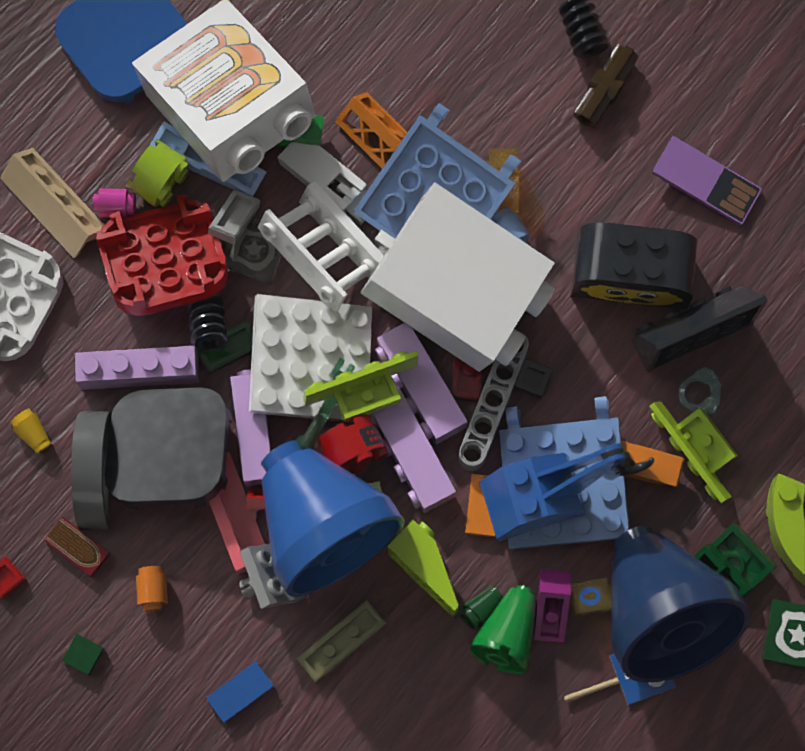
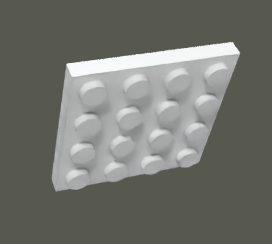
M257 294L254 303L249 413L344 422L334 397L305 407L303 395L308 386L313 383L333 381L341 373L347 371L352 373L358 372L370 363L372 307L342 303L339 310L334 312L322 301Z

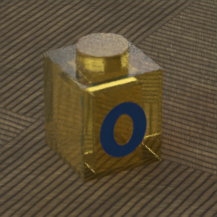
M607 578L571 584L570 599L574 618L611 611L612 585H608Z

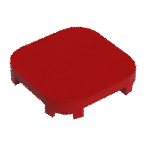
M188 195L176 196L178 203L123 218H121L120 211L109 215L110 220L100 231H97V242L111 294L119 309L131 315H148L210 298L218 294L225 287L228 280L226 257L219 238L208 234L213 217L207 203L202 204L199 201L188 199Z

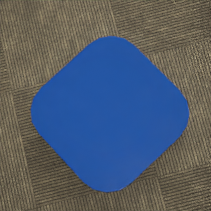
M75 0L59 14L55 23V33L63 51L66 52L101 100L124 102L127 104L134 101V95L143 90L132 62L179 31L187 23L169 0Z

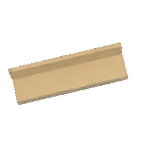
M34 148L12 155L1 175V180L73 258L78 257L86 242L97 238V231H100L104 224Z

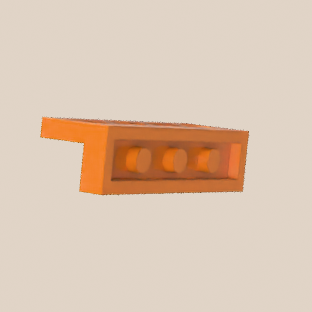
M368 92L353 96L335 121L382 169L388 161V152H394L408 133ZM352 111L359 116L360 128H354L346 120ZM368 132H375L379 136L380 148H374L369 143Z

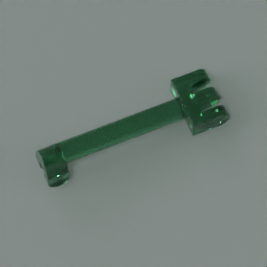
M339 357L329 376L335 379L341 373L353 372L355 366L350 363L345 371L342 372L340 369L344 365L345 360ZM334 397L324 400L305 435H300L295 440L302 450L314 448V441L336 406Z

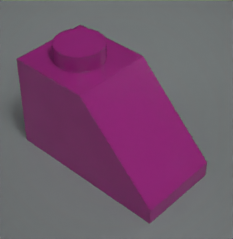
M540 569L534 640L564 643L571 596V572Z

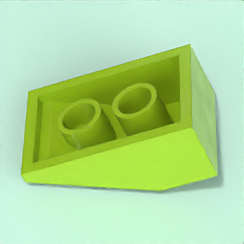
M412 520L387 546L388 556L454 618L458 613L459 605L434 539L435 533L425 523L421 522L418 525Z

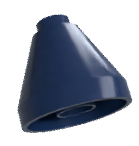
M634 527L616 539L613 545L616 553L612 558L611 646L626 677L637 682L654 683L684 676L716 660L741 638L748 627L750 612L733 583L666 536L653 533L650 527Z

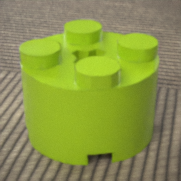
M156 139V147L150 145L135 164L131 172L136 174L133 182L129 179L127 180L126 188L154 207L158 205L165 207L173 196L171 192L172 187L176 182L182 184L190 170L187 169L189 164L186 157L159 139Z

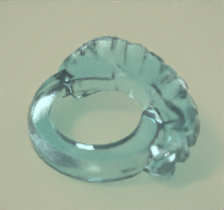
M702 367L697 369L694 375L686 377L680 384L678 391L679 400L687 410L695 412L698 408L702 407L708 416H711L712 412L715 413L718 410L721 389L719 388L718 377L711 368ZM699 381L708 384L711 389V396L700 404L689 403L685 399L684 391L691 382Z

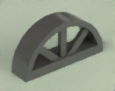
M80 411L76 418L71 455V489L74 517L80 530H109L110 491L105 483V465L112 411Z

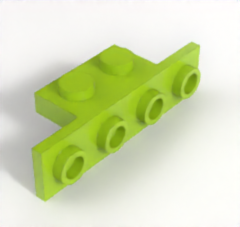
M417 350L411 353L403 351L395 354L391 360L380 363L375 361L369 363L363 370L352 373L347 371L341 373L333 381L313 383L304 391V405L306 407L334 397L343 421L346 423L352 421V418L368 415L401 403V397L392 375L417 367L418 352Z
M661 401L651 404L650 408L653 410L652 418L661 428L665 427L670 433L671 437L669 440L674 448L679 452L683 451L689 459L687 464L696 476L701 475L707 483L705 489L715 501L718 499L721 503L732 498L715 475V472L738 455L702 407L698 408L678 424Z

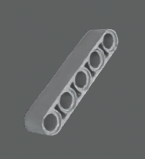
M525 337L521 345L523 350L516 353L507 366H504L497 360L493 363L460 446L459 464L467 471H477L485 463L526 358L529 346L527 337ZM500 369H507L512 373V377L508 380H501L496 375V372ZM494 395L499 397L502 403L498 407H491L486 403V398ZM485 422L489 424L491 431L488 434H479L475 430L476 424ZM474 449L479 452L480 459L470 462L466 460L464 453L467 450Z

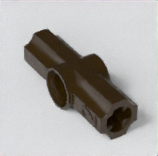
M618 44L604 67L597 70L587 88L586 95L574 112L573 116L579 123L586 127L595 128L609 104L615 102L623 89L625 79L639 58L632 48Z

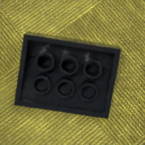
M731 286L724 288L715 294L716 298L707 302L705 298L697 300L689 305L690 309L680 313L679 310L665 315L663 317L664 321L653 325L652 322L640 326L636 329L637 333H635L632 342L647 372L753 325L768 301L766 296L743 286L732 289Z

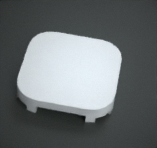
M0 232V360L9 361L16 360L25 355L34 344L61 293L63 276L54 258L46 251L41 252Z

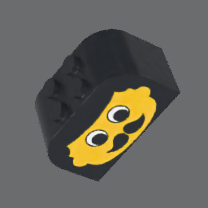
M605 222L585 224L580 227L576 240L570 297L687 310L693 298L698 240L691 234L677 230Z

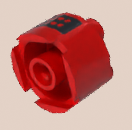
M371 415L352 418L354 423L348 425L341 423L325 432L317 441L327 459L353 475L365 471L368 468L366 463L372 460L373 462L379 461L389 455Z

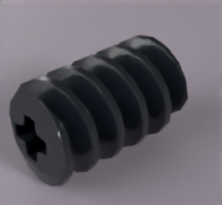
M566 0L559 7V14L563 17L562 23L566 27V34L570 37L569 43L574 47V56L590 58L604 52L609 45L600 43L605 40L606 35L604 33L596 34L602 29V24L593 23L599 18V15L597 13H590L595 9V4L586 3L589 0Z
M218 294L187 304L191 343L198 350L207 352L218 351L225 348L229 343V338L227 337L228 330L225 326L224 302Z

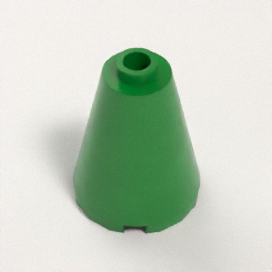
M518 585L516 588H510L471 642L469 652L474 658L485 665L488 664V661L498 664L496 670L504 673L524 674V671L529 666L537 598L533 595L534 592L530 588Z

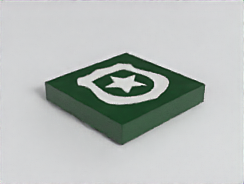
M776 599L771 600L762 660L805 669V605Z

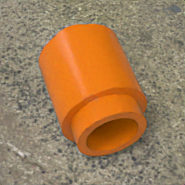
M161 566L139 568V575L136 576L137 606L144 607L145 612L161 611L162 605L168 604L167 578Z

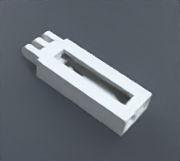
M291 142L278 156L281 166L306 186L316 181L345 214L359 225H362L365 220L353 211L367 192V184L319 145ZM334 179L340 182L337 190L345 194L343 199L328 188L334 182Z

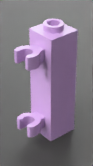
M243 370L237 372V376H231L230 379L243 481L245 486L249 487L262 485V479L266 472L261 465V461L271 452L267 414L249 413L251 370Z

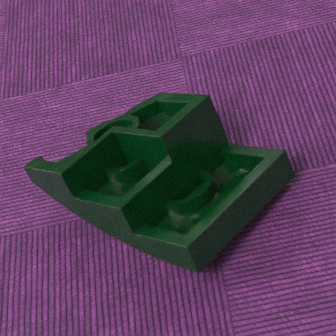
M736 522L732 523L712 544L704 545L694 555V557L733 583L743 599L777 568V565Z

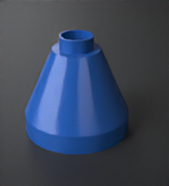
M289 441L276 447L261 461V465L266 472L262 479V488L273 570L287 595L291 597H299L316 592L354 572L381 552L398 535L404 525V518L390 497L315 450H302L297 441Z

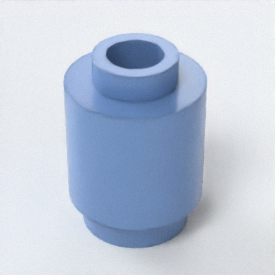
M509 207L500 210L491 218L493 222L526 244H529L528 239L531 234L517 213L512 212Z

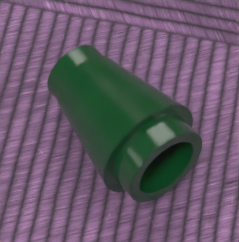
M490 586L462 604L463 609L459 612V616L467 626L476 630L485 624L502 600L503 595L497 588Z

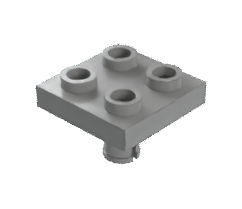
M270 544L250 546L239 551L249 575L248 578L240 581V588L246 585L249 586L241 592L248 598L256 594L261 609L296 603L306 598L305 595L299 597L287 595L274 574Z

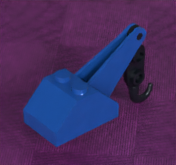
M617 443L571 461L566 453L530 457L501 467L480 481L496 538L499 541H503L584 514L586 511L580 492L608 471L615 473L616 477L632 475L648 469L654 464L655 460L653 457H650L646 461L636 463L631 453L624 452L621 444ZM595 463L594 465L590 466L589 468L574 476V471Z

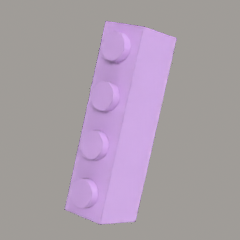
M403 323L377 338L378 348L375 349V352L381 363L391 360L395 354L403 351L411 353L417 350L418 352L417 367L392 375L396 388H403L406 393V401L413 414L417 413L423 422L419 425L427 439L432 438L437 445L467 428L468 421L412 327Z
M195 346L75 353L76 383L81 390L199 383L198 353Z
M398 388L401 403L368 415H371L383 437L389 453L388 456L392 455L397 463L393 468L401 483L406 481L411 489L407 494L415 509L420 507L423 513H426L455 498L456 491L403 393Z

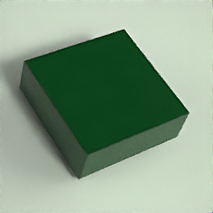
M76 633L61 661L90 676L105 648Z

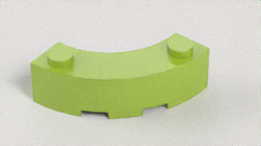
M778 473L771 482L767 498L766 515L771 533L770 538L779 558L784 561L793 573L792 575L805 586V518L803 511L805 484Z

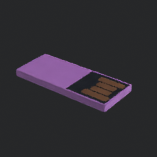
M675 136L671 137L651 172L653 175L739 226L745 221L762 190L759 186Z

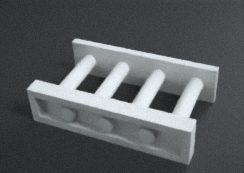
M314 181L306 187L299 201L300 206L279 219L268 209L265 211L258 229L263 237L275 246L315 290L322 302L336 312L347 296L345 290L365 277L370 278L384 255L319 184ZM310 214L320 226L297 240L287 227ZM329 235L339 247L317 261L306 248ZM349 256L359 268L336 282L325 269L342 258Z

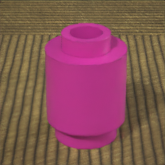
M100 188L98 194L93 195V211L98 212L99 217L110 218L109 215L120 211L121 218L134 215L136 213V194L129 192L128 189Z

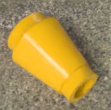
M30 408L24 410L10 421L13 426L12 430L37 454L52 444L37 413H33Z

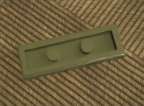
M366 600L301 654L297 661L317 683L383 628L386 622Z

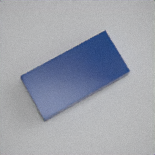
M255 661L206 697V699L225 724L271 690L274 685Z

